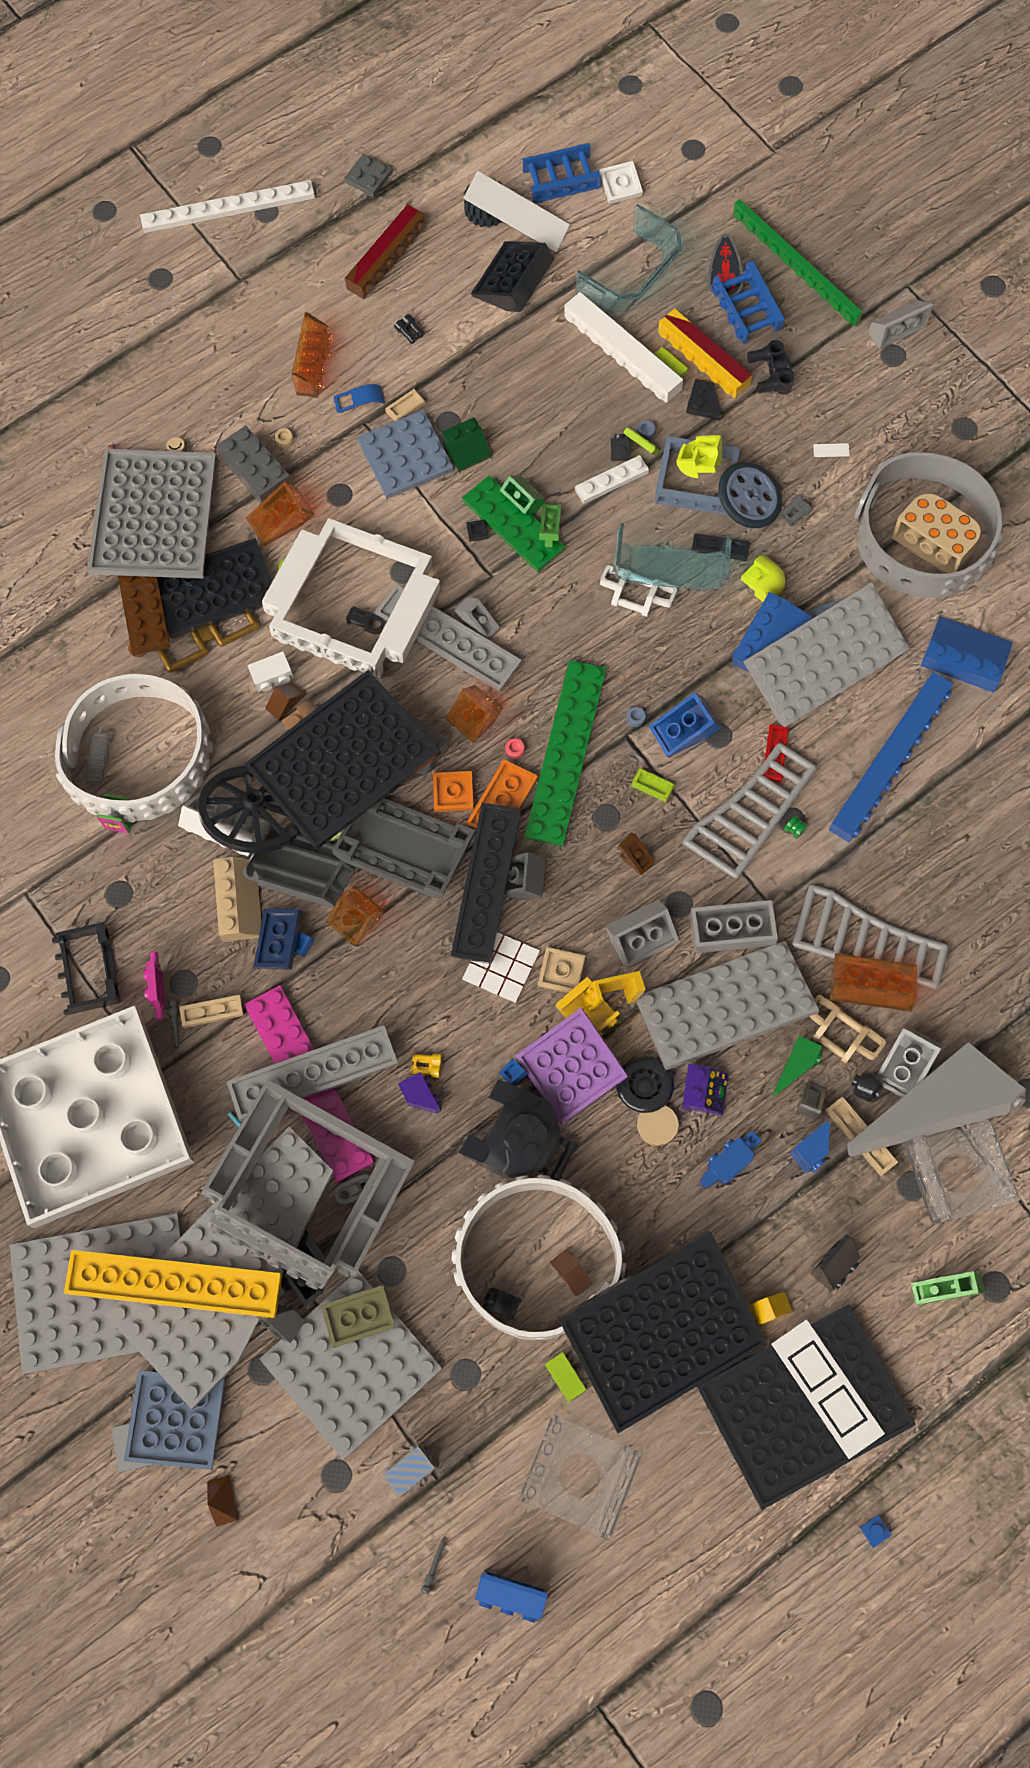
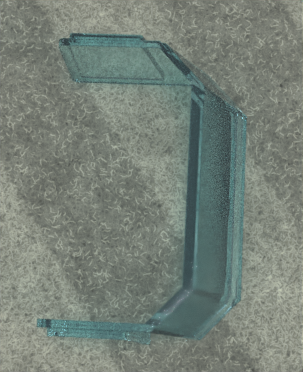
M638 204L634 208L633 231L661 248L663 262L656 267V270L645 281L639 291L632 294L618 295L580 270L576 272V295L581 292L606 314L625 312L632 307L682 251L678 228Z
M621 523L620 528H617L612 572H615V577L629 583L702 591L721 588L722 584L726 583L729 575L732 539H729V534L726 535L719 552L703 554L697 553V551L673 549V546L666 545V548L641 545V547L631 546L622 542L624 523Z

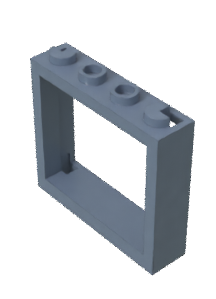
M667 436L655 494V504L728 515L723 509L719 497L663 488L670 450L680 451L683 444L687 445L689 442L696 440ZM722 445V458L732 460L731 465L736 464L740 448L733 445Z

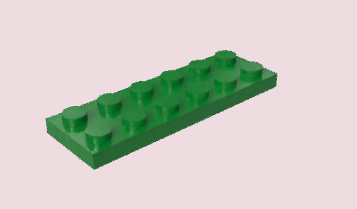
M488 475L462 497V501L478 517L485 520V523L539 573L565 551V546L558 540L553 541V547H545V540H539L541 523L531 514H524L500 491L502 486Z

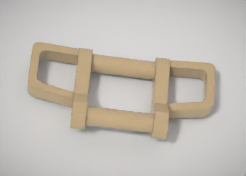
M817 995L814 999L815 1003H820L832 1011L825 1020L818 1014L809 1016L820 1025L812 1040L816 1043H821L841 1057V1061L847 1063L854 1051L859 1052L870 1060H874L885 1046L886 1041L871 1030L870 1027L867 1025L863 1026L844 1013L837 1004L832 1003L821 995ZM835 1017L859 1032V1035L847 1052L823 1035ZM866 1035L878 1043L879 1047L876 1052L873 1053L859 1045Z

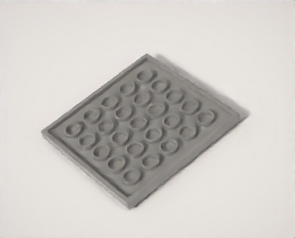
M358 1270L353 1277L351 1276L303 1319L305 1322L291 1343L281 1339L259 1358L342 1460H345L442 1370L440 1365L392 1309L391 1313L396 1328L332 1348L321 1305L372 1289L373 1287Z

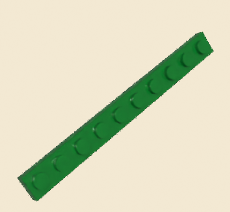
M739 199L734 203L733 215L736 220L743 223L748 231L756 235L761 243L769 247L773 254L782 259L785 265H788L810 288H813L822 299H825L847 322H850L854 327L860 323L862 311L743 201Z

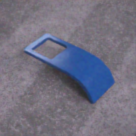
M376 384L363 385L334 396L337 413H342L366 403H385L382 388ZM351 394L353 405L340 409L338 398Z

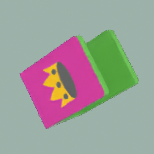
M104 793L105 799L130 800L127 797ZM97 814L98 820L105 829L129 834L132 822H123L120 818Z

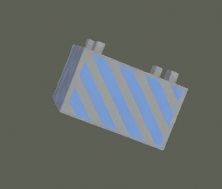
M412 1445L410 1447L412 1451L395 1466L384 1468L386 1473L383 1477L399 1498L407 1494L437 1469L422 1446L416 1447Z

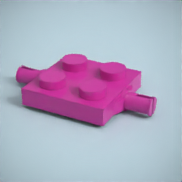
M151 952V961L146 962V969L143 970L144 979L148 984V988L145 989V997L155 1009V1020L161 1021L164 1020L163 1011L166 1010L163 971L160 969L159 953Z

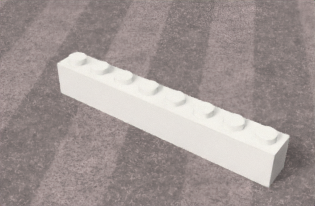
M581 292L565 304V318L569 322L574 323L580 332L588 335L593 343L602 347L607 355H611L616 359L617 363L620 366H624L633 377H637L646 388L651 389L659 399L668 403L682 390L683 379Z

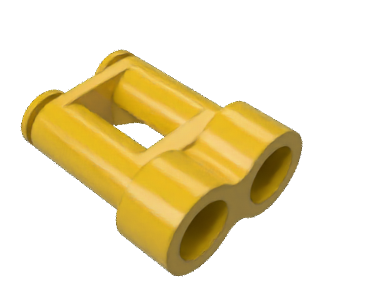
M413 1054L412 1061L414 1065L411 1067V1074L420 1072L421 1075L440 1078L442 1054ZM417 1063H429V1067H419Z

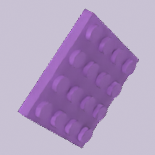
M583 1008L577 1010L516 1055V1058L528 1073V1076L542 1097L552 1103L560 1124L566 1123L629 1077Z

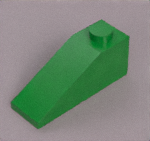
M801 1036L797 1038L773 1092V1096L777 1097L811 1070L814 1064H819L823 1053H820L821 1045Z

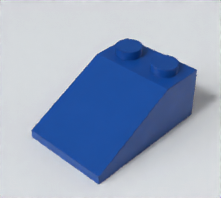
M694 692L650 724L649 728L669 758L709 738L720 730L722 726L704 697Z

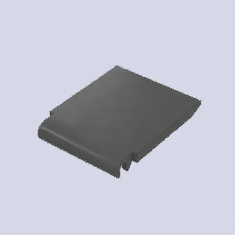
M271 826L262 841L272 840L280 835ZM299 834L293 841L282 848L265 853H254L244 867L243 875L249 880L258 882V886L334 908L357 867L341 861L333 854L335 844L327 842L318 850H315L309 841Z

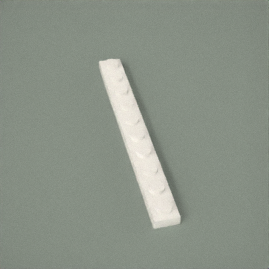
M311 180L140 214L143 231L148 233L315 199Z

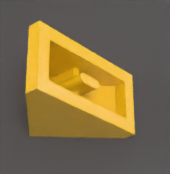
M785 1291L748 1305L758 1326L793 1312Z

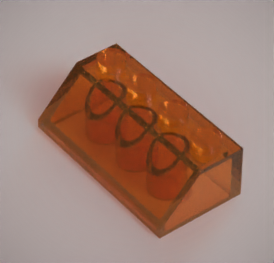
M308 312L304 313L292 378L298 396L318 398L319 391L323 389L322 376L326 374L325 361L329 359L328 346L332 344L333 335L330 333L327 324Z
M835 953L830 981V1000L912 1012L917 998V965Z

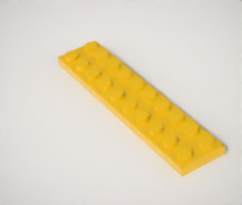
M71 1250L64 1294L276 1318L282 1273Z

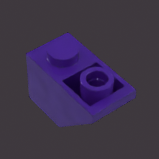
M419 1072L398 1083L409 1106L436 1114L440 1112L438 1106L442 1104L437 1094H431L429 1088L432 1085L427 1076L422 1077Z

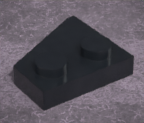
M695 379L686 413L721 420V411L713 382Z

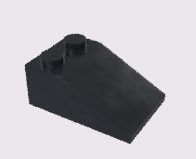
M846 1234L840 1238L810 1273L829 1291L834 1288L838 1290L846 1281L843 1278L848 1271L852 1273L859 1265L857 1260L860 1255L850 1236Z

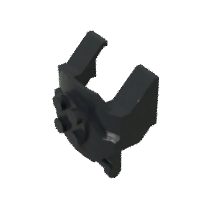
M498 1079L488 1096L489 1099L504 1104L496 1122L489 1132L486 1141L468 1134L459 1154L504 1178H516L537 1171L542 1175L550 1176L551 1180L559 1181L563 1178L561 1175L573 1152H576L579 1145L560 1134L558 1119L552 1103L524 1088L516 1087ZM561 1144L566 1149L554 1172H552L548 1168Z

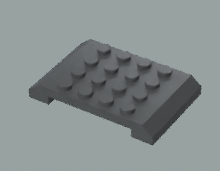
M383 798L343 830L333 848V854L345 863L430 897L443 898L475 835V830L459 823L453 826Z

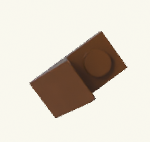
M632 832L618 845L622 851L619 855L621 859L640 875L655 862L637 835Z

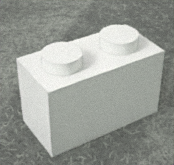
M284 652L247 665L258 693L269 691L274 686L286 684L294 679Z

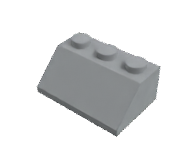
M918 300L914 303L906 304L897 311L893 310L882 318L878 317L871 322L869 335L878 348L882 349L925 329L933 304Z
M659 900L605 926L610 941L625 968L679 942L668 909Z

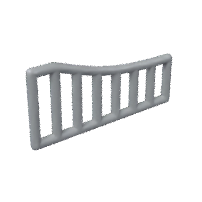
M778 743L755 774L736 794L715 811L694 824L683 839V845L734 879H738L817 769L816 765L782 743ZM780 753H784L807 769L802 777H799L775 761ZM771 767L796 785L791 792H788L763 776L764 773ZM760 782L783 797L785 801L778 808L752 791L753 786ZM746 795L772 812L774 816L767 823L737 802ZM731 808L762 828L763 831L756 838L722 816V814ZM715 820L752 844V846L745 854L705 826ZM698 832L739 858L741 862L736 869L694 843L692 840Z
M813 884L808 887L792 943L794 947L932 989L939 987L949 946L945 943L890 925L863 911L835 891ZM819 894L827 898L814 943L811 944L802 941L814 895ZM836 901L845 909L834 948L831 950L821 947L833 903ZM852 913L863 919L853 956L841 953ZM870 924L881 929L872 962L861 959ZM889 933L900 937L892 968L880 964ZM908 940L920 944L912 974L900 970ZM928 947L939 950L932 980L920 976Z

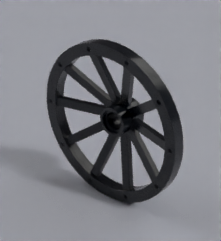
M246 766L224 770L216 774L205 784L198 801L199 820L207 834L219 844L239 852L265 853L286 846L299 835L300 831L294 824L286 832L269 814L267 810L288 817L279 806L268 803L274 802L270 795L264 796L267 791L263 787L259 790L253 788L250 777L254 776ZM243 777L247 790L244 792L227 781ZM218 786H221L238 797H210V795ZM207 804H238L211 819L206 808ZM243 810L229 836L215 826V824ZM259 814L280 835L279 837L262 841ZM248 816H252L255 842L235 839Z

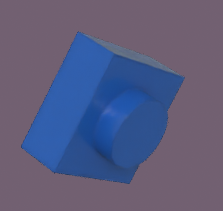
M299 932L295 953L305 957L314 939Z
M514 1058L499 1071V1074L506 1082L514 1086L528 1074Z
M876 1515L859 1527L872 1548L891 1536L879 1515Z

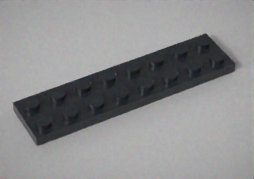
M483 802L481 804L451 951L452 958L491 964L521 809Z

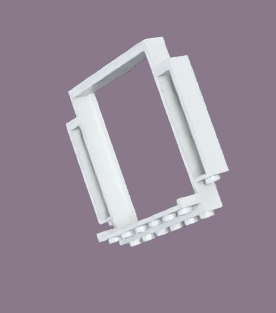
M329 518L319 536L301 530L262 600L264 611L274 616L269 625L271 636L283 644H290L301 651L306 650L317 657L327 658L335 664H343L354 671L365 672L369 670L375 677L381 678L383 675L382 663L385 657L393 662L404 663L440 592V580L428 576L432 568V556L386 540L381 535H373ZM330 536L415 567L371 653L332 639L327 634H319L285 621L287 614Z

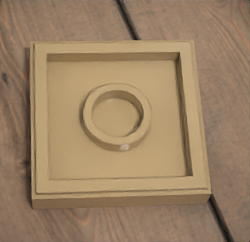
M546 947L538 987L569 993L581 981L586 955Z

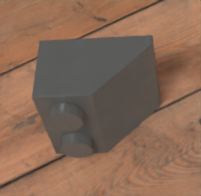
M529 852L512 856L504 898L531 900L542 897L545 858Z

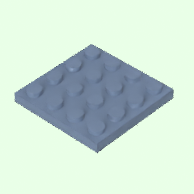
M424 410L357 437V441L386 499L453 472V466Z
M138 1370L124 1461L213 1470L226 1379H222L194 1409H191L158 1372Z

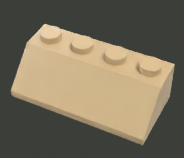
M237 857L213 859L219 936L223 942L259 938L262 924L258 882L249 880L243 875V869L248 863V859Z

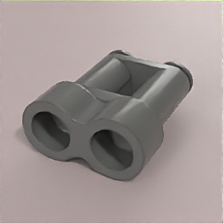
M796 495L791 500V503L779 513V516L782 519H786L788 525L792 526L801 517L807 516L812 511V508L799 495ZM795 509L797 512L789 517L788 515Z

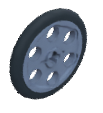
M740 462L728 467L721 475L718 489L720 502L728 516L736 523L748 528H763L776 520L781 510L782 496L776 480L767 470L757 464ZM737 475L743 477L744 483L738 481ZM754 477L760 480L761 485H757L754 482ZM730 489L736 491L737 497H733L730 494ZM763 493L770 496V501L764 499ZM740 505L747 509V513L741 512ZM757 507L763 510V515L757 513Z

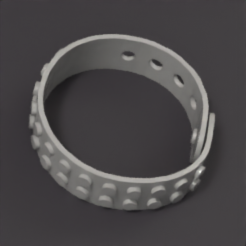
M914 452L900 454L880 463L861 498L854 516L856 520H859L861 517L857 532L858 549L867 568L887 586L908 595L923 598L949 597L960 591L964 592L974 581L978 582L984 575L983 571L990 567L1004 533L1001 532L1004 516L1001 514L1000 501L985 478L961 461L934 453ZM911 478L938 482L960 492L975 506L983 519L988 539L986 553L972 566L948 574L925 573L898 563L881 549L872 535L869 526V511L874 508L878 498L876 496L879 488L891 481Z

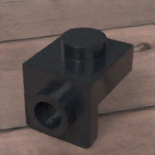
M615 434L614 438H610L611 461H629V438H625V434Z
M491 1287L485 1295L483 1308L513 1320L521 1299Z

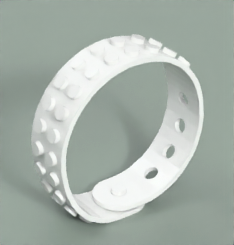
M120 675L97 683L77 699L68 713L65 724H61L58 729L55 763L59 772L56 776L60 784L78 806L82 804L93 815L101 814L120 818L126 822L152 820L172 812L182 803L186 802L196 789L201 786L205 773L210 767L209 753H212V742L209 741L208 735L211 732L197 700H192L189 696L190 693L184 687H179L166 679L151 675ZM133 697H156L179 704L195 717L197 742L193 756L183 773L163 790L137 800H110L93 796L72 784L71 768H74L77 764L82 735L91 720L111 704Z
M538 1175V1178L521 1176L517 1177L516 1181L507 1183V1181L501 1182L495 1186V1190L489 1194L485 1192L477 1199L478 1204L474 1208H469L464 1216L465 1223L463 1227H458L456 1232L457 1246L456 1249H452V1262L456 1264L457 1271H454L453 1274L457 1286H462L470 1303L485 1320L498 1330L511 1336L526 1340H548L565 1334L562 1327L546 1332H526L514 1329L494 1319L471 1295L463 1271L465 1245L479 1217L498 1200L511 1194L528 1190L552 1191L575 1200L599 1222L608 1236L614 1252V1279L611 1285L605 1282L597 1294L617 1283L619 1278H624L626 1263H622V1256H624L625 1249L623 1241H618L616 1235L618 1229L613 1220L609 1221L605 1216L606 1210L598 1202L595 1204L590 1199L591 1195L581 1188L577 1190L571 1186L572 1183L563 1179L556 1181L551 1180L550 1176Z

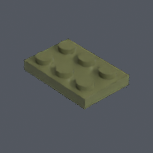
M383 1285L321 1305L332 1348L396 1328Z

